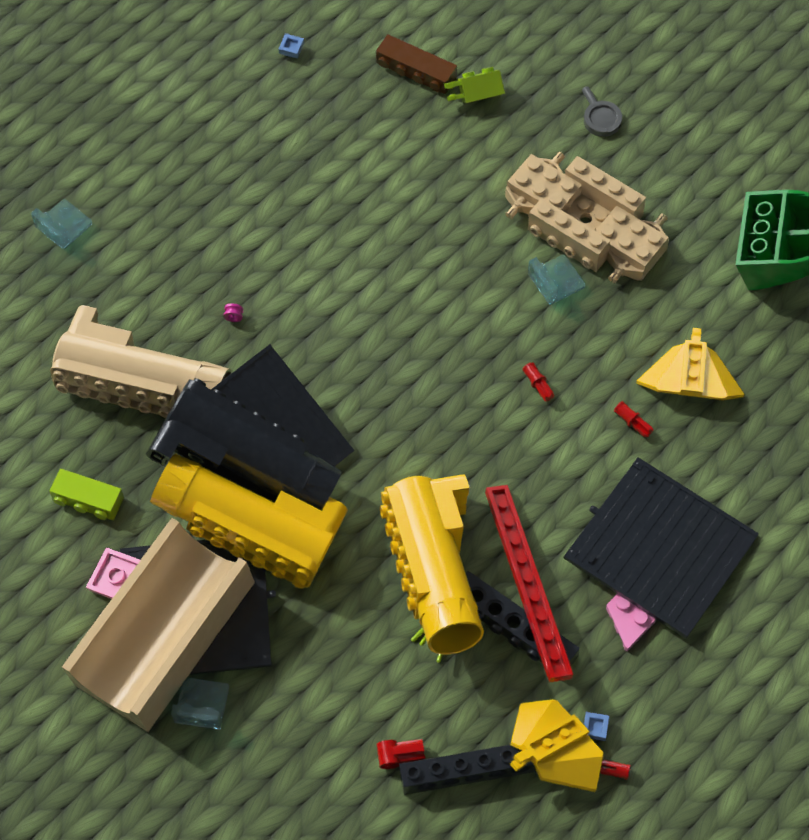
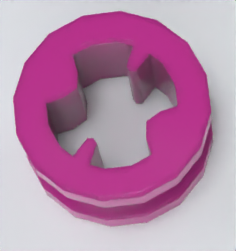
M233 303L225 306L223 315L225 320L230 322L242 320L244 310L242 306Z

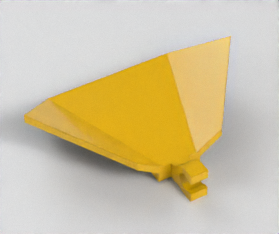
M693 328L691 340H685L684 344L672 347L636 381V384L654 391L717 400L742 398L745 395L717 353L707 347V342H700L701 329Z
M552 699L520 704L510 743L511 746L522 750L514 755L513 758L515 760L510 763L515 771L520 770L529 761H532L541 781L595 792L602 764L603 751L588 736L589 730L575 714L571 716L557 700Z

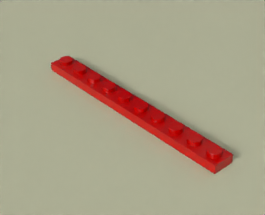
M508 485L487 487L485 494L549 683L572 679L573 672Z

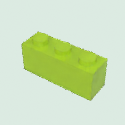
M61 468L49 490L56 504L71 506L81 513H92L102 520L107 518L114 521L124 499L121 488Z

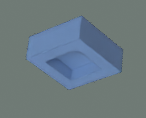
M285 34L279 46V54L298 59L304 45V38Z
M590 712L585 713L584 726L589 730L588 736L591 739L606 740L609 716Z

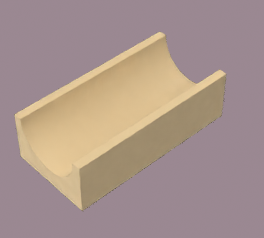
M171 518L62 666L63 670L76 687L149 732L255 583L247 562L241 558H238L236 562H232L218 556L196 541L181 526L179 521Z

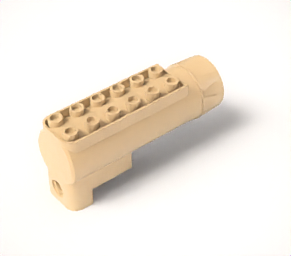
M84 305L78 307L68 331L60 337L50 369L53 384L61 393H71L81 398H92L102 403H113L123 408L137 409L143 413L158 414L164 418L167 417L189 379H200L206 383V387L212 389L232 373V370L209 362L191 360L134 346L132 331L98 324L97 308Z

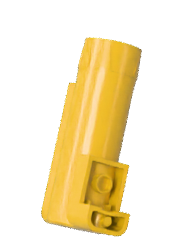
M176 453L166 465L150 499V503L174 517L187 521L186 530L190 531L193 536L202 537L210 541L213 546L222 547L230 551L235 557L244 558L255 567L264 568L275 577L284 578L300 589L310 587L348 511L343 503L329 497L321 511L283 491L280 492L274 503L208 470L201 464Z
M464 474L439 479H431L425 476L407 477L392 486L385 487L384 492H381L383 505H380V514L382 519H386L387 537L391 536V552L397 557L396 569L403 577L401 579L403 592L408 594V610L413 611L415 619H419L429 649L434 653L442 655L456 654L468 650L476 645L484 634L478 614V606L473 598L459 554L464 527L460 515L466 514V502L469 494V485Z

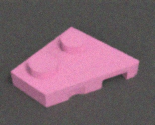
M618 594L606 606L608 614L614 622L616 632L619 633L623 647L627 652L656 622L654 617Z

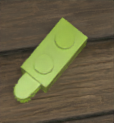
M493 67L484 68L482 73L476 75L474 71L462 74L463 78H459L458 81L444 84L445 89H451L456 86L460 88V93L447 96L448 101L462 98L463 103H469L505 94L500 70H494Z

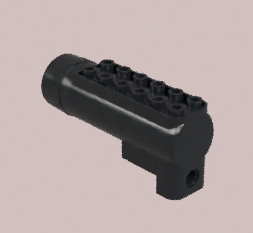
M194 378V380L189 379L146 452L147 457L163 467L170 460L173 453L197 462L212 472L221 465L276 497L283 491L319 510L323 509L342 472L340 469L327 463L318 455L316 456L306 451L308 445L304 443V439L300 436L286 433L282 426L265 421L263 415L257 412L251 413L238 401H230L225 398L226 395L223 392L209 389L206 387V383L200 379Z

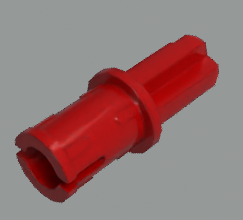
M534 362L526 364L522 371L529 378L531 387L537 389L544 401L547 402L553 399L554 393L546 382L547 378L539 372Z
M623 401L615 407L614 412L627 422L628 427L632 426L643 437L651 435L653 428L640 417L639 412L633 411Z

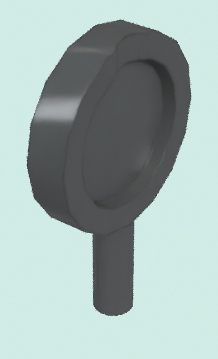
M588 86L584 87L582 92L590 104L584 114L585 128L596 136L606 137L613 135L621 127V110L611 102L597 101Z

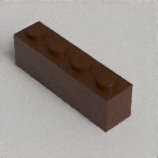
M387 34L376 50V63L381 67L391 69L397 74L413 79L416 83L424 84L436 92L446 94L449 89H445L444 84L454 82L457 78L456 64Z

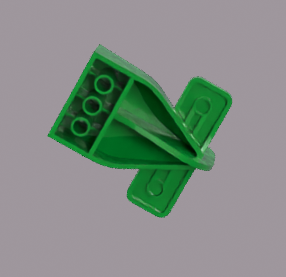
M799 190L746 192L735 265L748 290L775 287L809 275L808 192Z

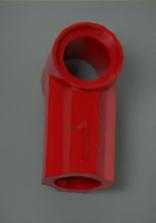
M422 739L404 742L384 740L377 743L379 767L381 769H393L399 767V764L425 760Z

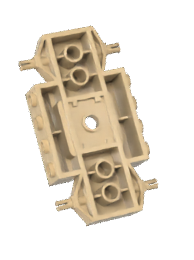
M558 152L552 160L537 158L531 154L507 181L505 197L512 205L508 212H506L507 218L513 219L518 212L528 214V230L532 235L547 241L551 247L563 251L566 256L576 259L587 269L597 272L603 263L608 260L609 264L615 269L608 277L612 283H616L620 276H627L642 281L668 248L669 237L665 235L661 228L665 221H667V216L660 214L655 222L640 220L644 213L646 197L579 156L566 168L564 174L559 167V164L565 158L563 153ZM586 217L589 218L591 222L583 223L581 219Z

